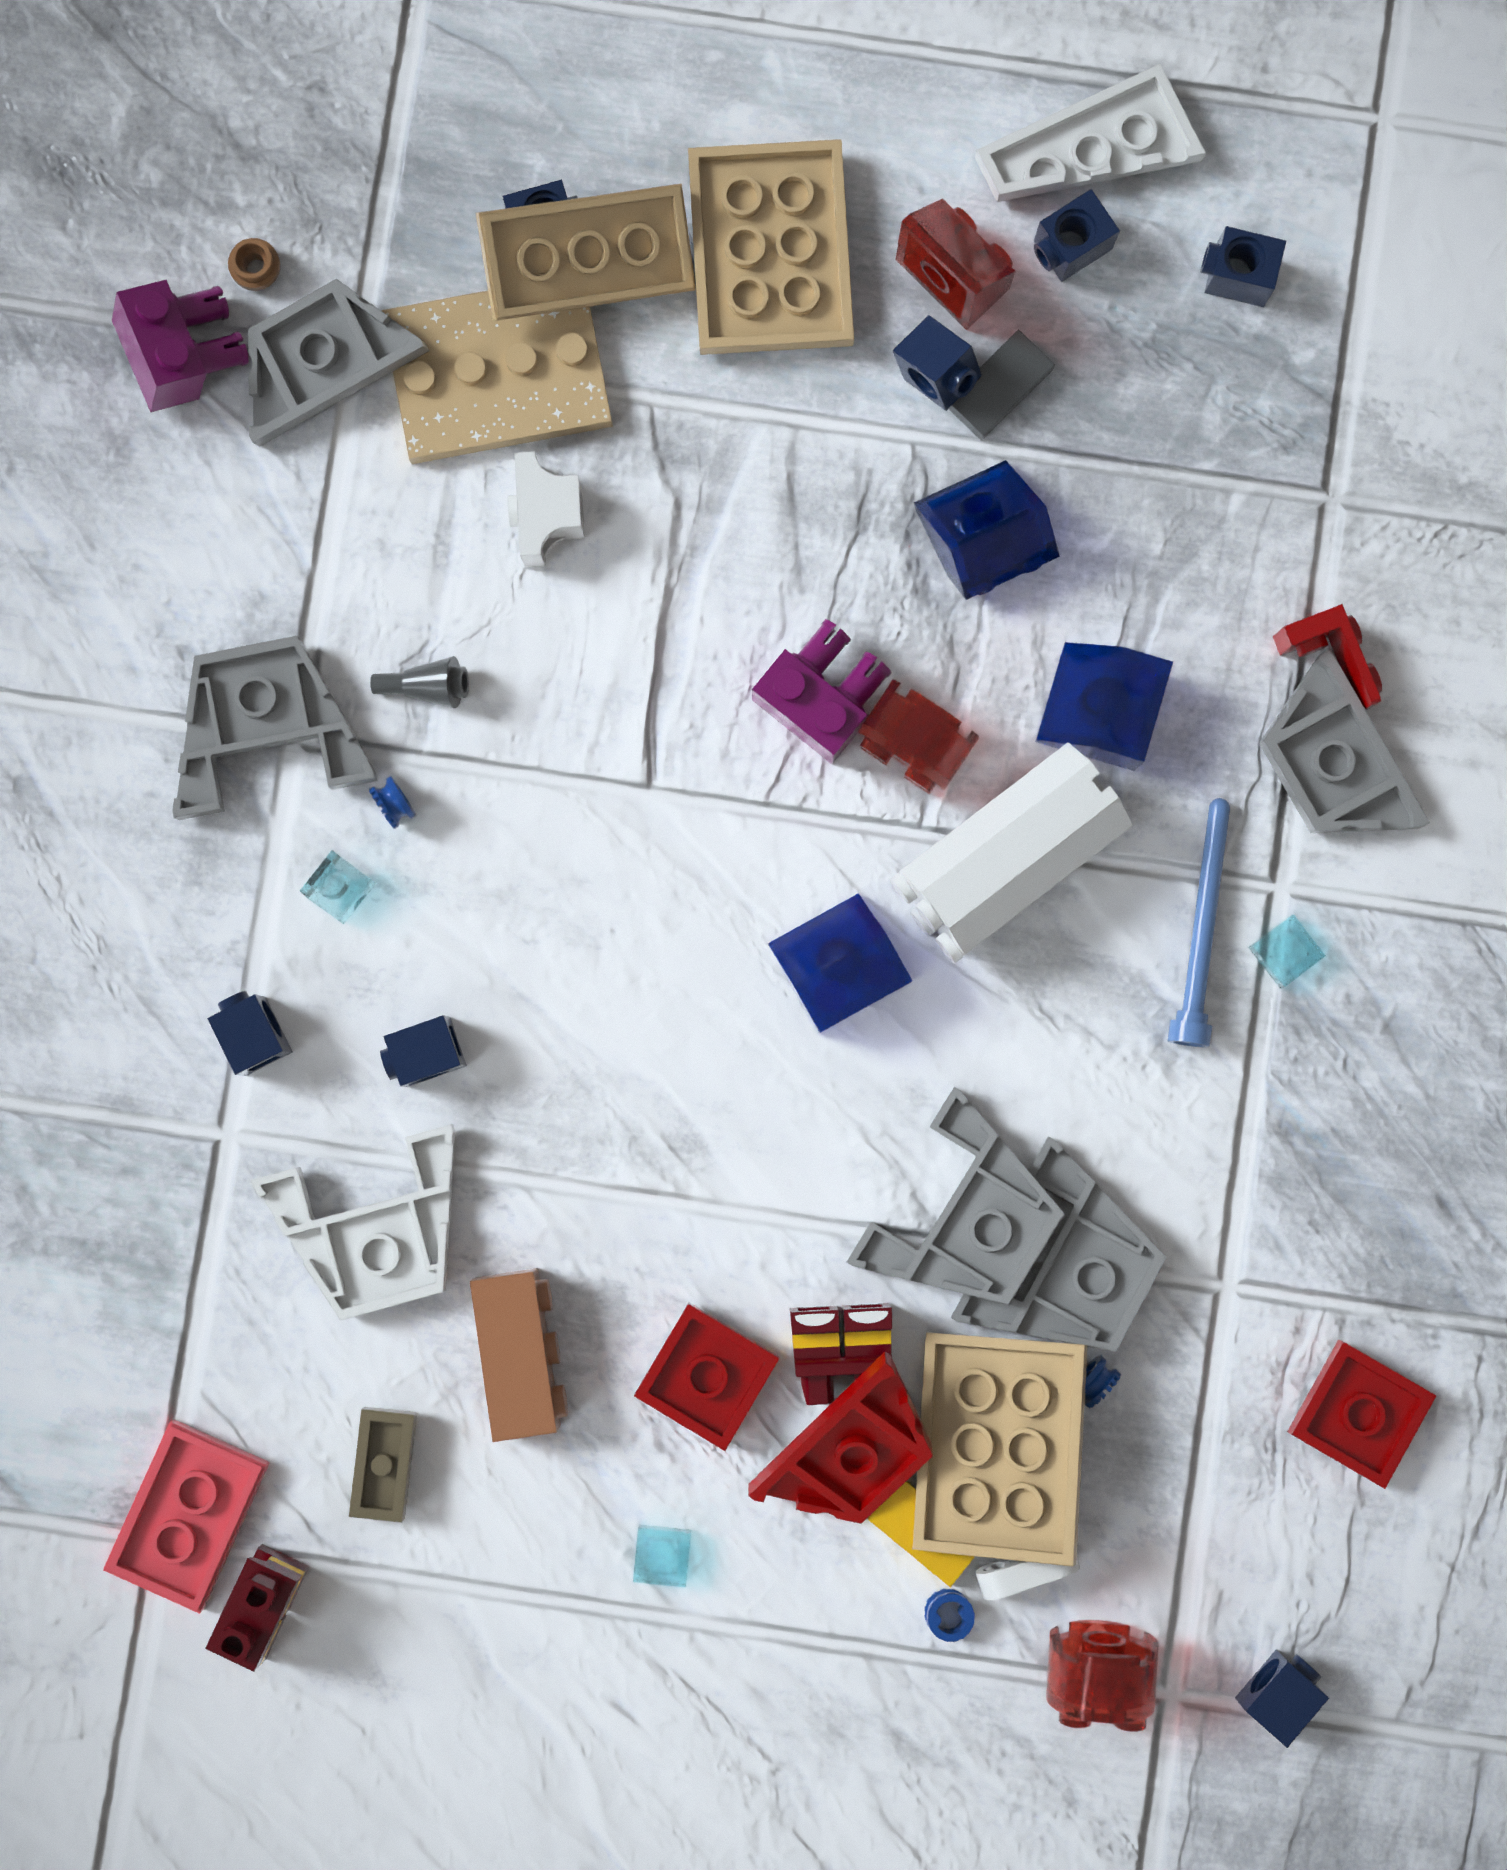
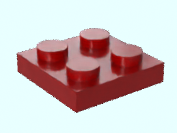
M688 1302L637 1388L634 1397L726 1451L780 1357Z
M1338 1340L1287 1432L1386 1489L1433 1404L1436 1395L1349 1344Z

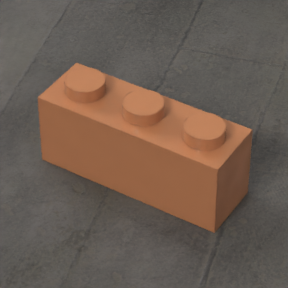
M538 1268L472 1279L470 1281L492 1442L557 1433L561 1426L560 1418L568 1417V1405L564 1385L555 1386L552 1365L560 1364V1349L557 1333H547L545 1311L553 1310L549 1279L540 1280Z

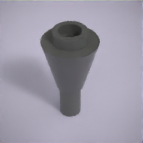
M452 656L405 670L403 673L372 674L370 687L373 694H404L407 697L457 708L461 698H466L468 695L469 675L466 667H460L458 659Z

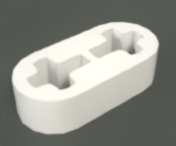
M999 1559L980 1567L975 1573L983 1598L985 1600H995L1070 1576L1080 1569L1078 1559L1075 1566Z

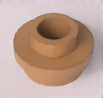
M249 238L240 241L232 249L228 258V269L232 278L239 286L247 290L258 291L269 287L276 281L280 273L281 263L275 248L262 239ZM262 260L264 265L260 271L256 273L247 271L251 261Z

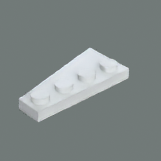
M1158 64L977 149L975 159L996 201L1002 202L1201 162L1206 152L1161 64Z

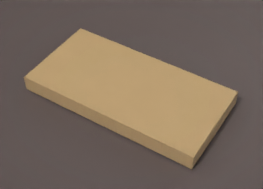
M682 184L475 213L492 319L494 321L696 290Z

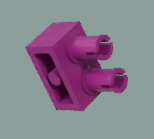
M166 279L116 292L112 323L150 413L199 400L207 374L240 365L245 366L249 363L246 344L238 345L239 342L243 341V337L239 332L196 343L191 338L187 329L229 318L226 297L219 299V296H223L224 293L220 286H213L211 289L177 297L175 293H172Z
M825 619L821 623V627L798 654L794 652L791 654L784 649L752 688V701L830 764H833L864 726L867 717L863 708L864 704L892 672L881 661L871 675L865 677L874 667L877 660L876 656L866 651L862 655V659L839 687L831 686L827 683L822 673L844 646L849 644L851 639L840 628L831 641L825 644L835 633L834 628L836 627V624Z

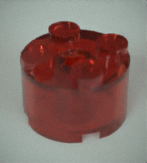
M892 679L857 732L864 738L859 745L861 746L860 749L885 766L891 758L907 768L904 778L929 795L935 786L945 791L980 737L972 730L968 737L964 738L958 733L959 726L962 723L960 720L913 689L909 691L906 697L898 694L901 689V683Z
M1112 1621L1069 1622V1632L1060 1634L1058 1626L1052 1628L1049 1633L1046 1700L1052 1708L1059 1711V1722L1072 1728H1086L1092 1722L1114 1724L1118 1729L1130 1732L1146 1729L1147 1718L1155 1711L1159 1652L1158 1640L1152 1634L1145 1631L1143 1640L1129 1636V1625Z

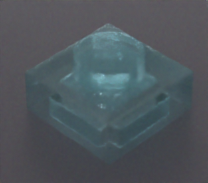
M331 850L300 889V892L342 924H345L376 883Z
M1294 914L1285 918L1248 947L1279 988L1286 987L1326 956Z
M639 1524L633 1582L686 1587L692 1530Z

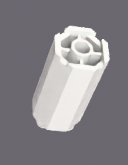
M1066 743L889 879L894 889L907 904H910L912 901L915 904L916 908L910 911V915L919 928L928 937L937 932L939 936L935 938L936 942L954 964L1133 826L1119 796L1111 786L1104 790L1095 778L1100 772L1088 758L1070 743Z

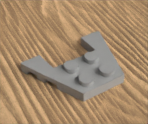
M298 636L194 656L185 717L187 730L184 751L180 753L178 773H180L177 798H174L172 809L175 819L184 820L225 811L216 767V758L319 738L327 783L331 790L378 781L372 764Z
M954 1087L931 1123L930 1128L972 1153L976 1158L920 1249L917 1250L874 1222H870L846 1262L854 1267L1010 1305L1065 1214L962 1091Z
M1048 1136L1029 1172L1044 1189L1072 1203L1074 1208L1023 1302L1013 1298L1010 1305L963 1294L951 1318L961 1323L1071 1344H1084L1092 1348L1117 1352L1167 1257L1071 1158L1055 1139Z

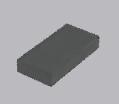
M1018 329L980 367L982 376L976 381L973 389L965 397L959 398L949 410L982 441L1053 371L1055 364Z

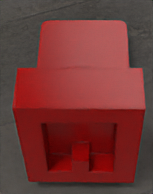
M1343 604L1286 625L1273 636L1280 656L1296 650L1299 657L1307 656L1327 647L1329 644L1326 638H1328L1340 667L1365 710L1381 702L1379 693L1382 691V682L1379 673L1372 663H1366L1359 646L1362 644L1360 627L1352 615L1347 616Z

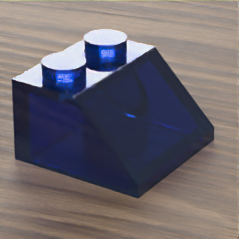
M1006 460L914 502L915 510L948 578L965 600L976 595L986 594L996 586L1021 574L1036 571L1043 564L1060 557L1047 506Z
M1065 642L1035 742L1058 749L1066 743H1070L1085 757L1135 771L1145 761L1173 661L1121 646Z
M859 893L768 943L770 950L818 1035L913 982L886 932Z

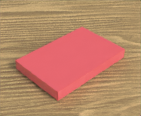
M175 1419L170 1421L103 1571L200 1614L205 1609L270 1462Z

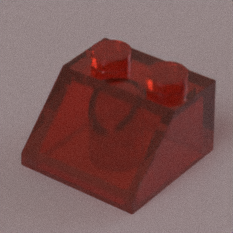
M942 198L910 213L902 220L895 260L961 326L968 330L1010 289L1015 270L1012 268L1013 262L1010 256L1002 247L996 243L989 245L976 232L977 227L973 219L963 209L959 207L953 209Z

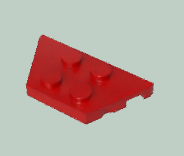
M884 1352L749 1483L748 1496L751 1499L764 1503L767 1495L795 1501L796 1510L813 1514L829 1513L835 1516L836 1519L862 1524L933 1457L932 1443L891 1355Z

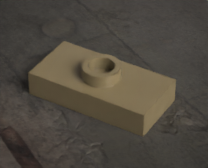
M366 1406L361 1409L349 1517L401 1523L404 1521L417 1412Z

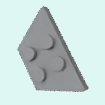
M338 279L329 282L248 329V354L252 360V368L248 374L249 395L253 397V426H249V437L252 443L259 447L427 353L429 351L427 345Z
M1329 648L1322 652L1259 742L1309 832L1419 829L1430 823L1429 819L1331 649Z

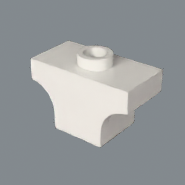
M535 451L514 453L516 495H509L507 497L510 527H518L519 551L524 567L545 566L549 551L557 543L570 539H585L582 487L578 475H554L545 471L539 465Z

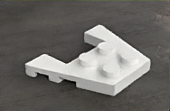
M453 1124L405 1137L418 1186L417 1192L324 1218H314L301 1167L251 1180L253 1189L268 1206L275 1217L274 1221L283 1235L289 1238L304 1261V1267L340 1321L446 1291L455 1142Z

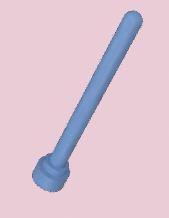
M1222 798L1214 799L1209 805L1183 1008L1177 1011L1176 1020H1170L1167 1042L1191 1047H1210L1212 1025L1207 1024L1208 1014L1203 1012L1230 814V805Z

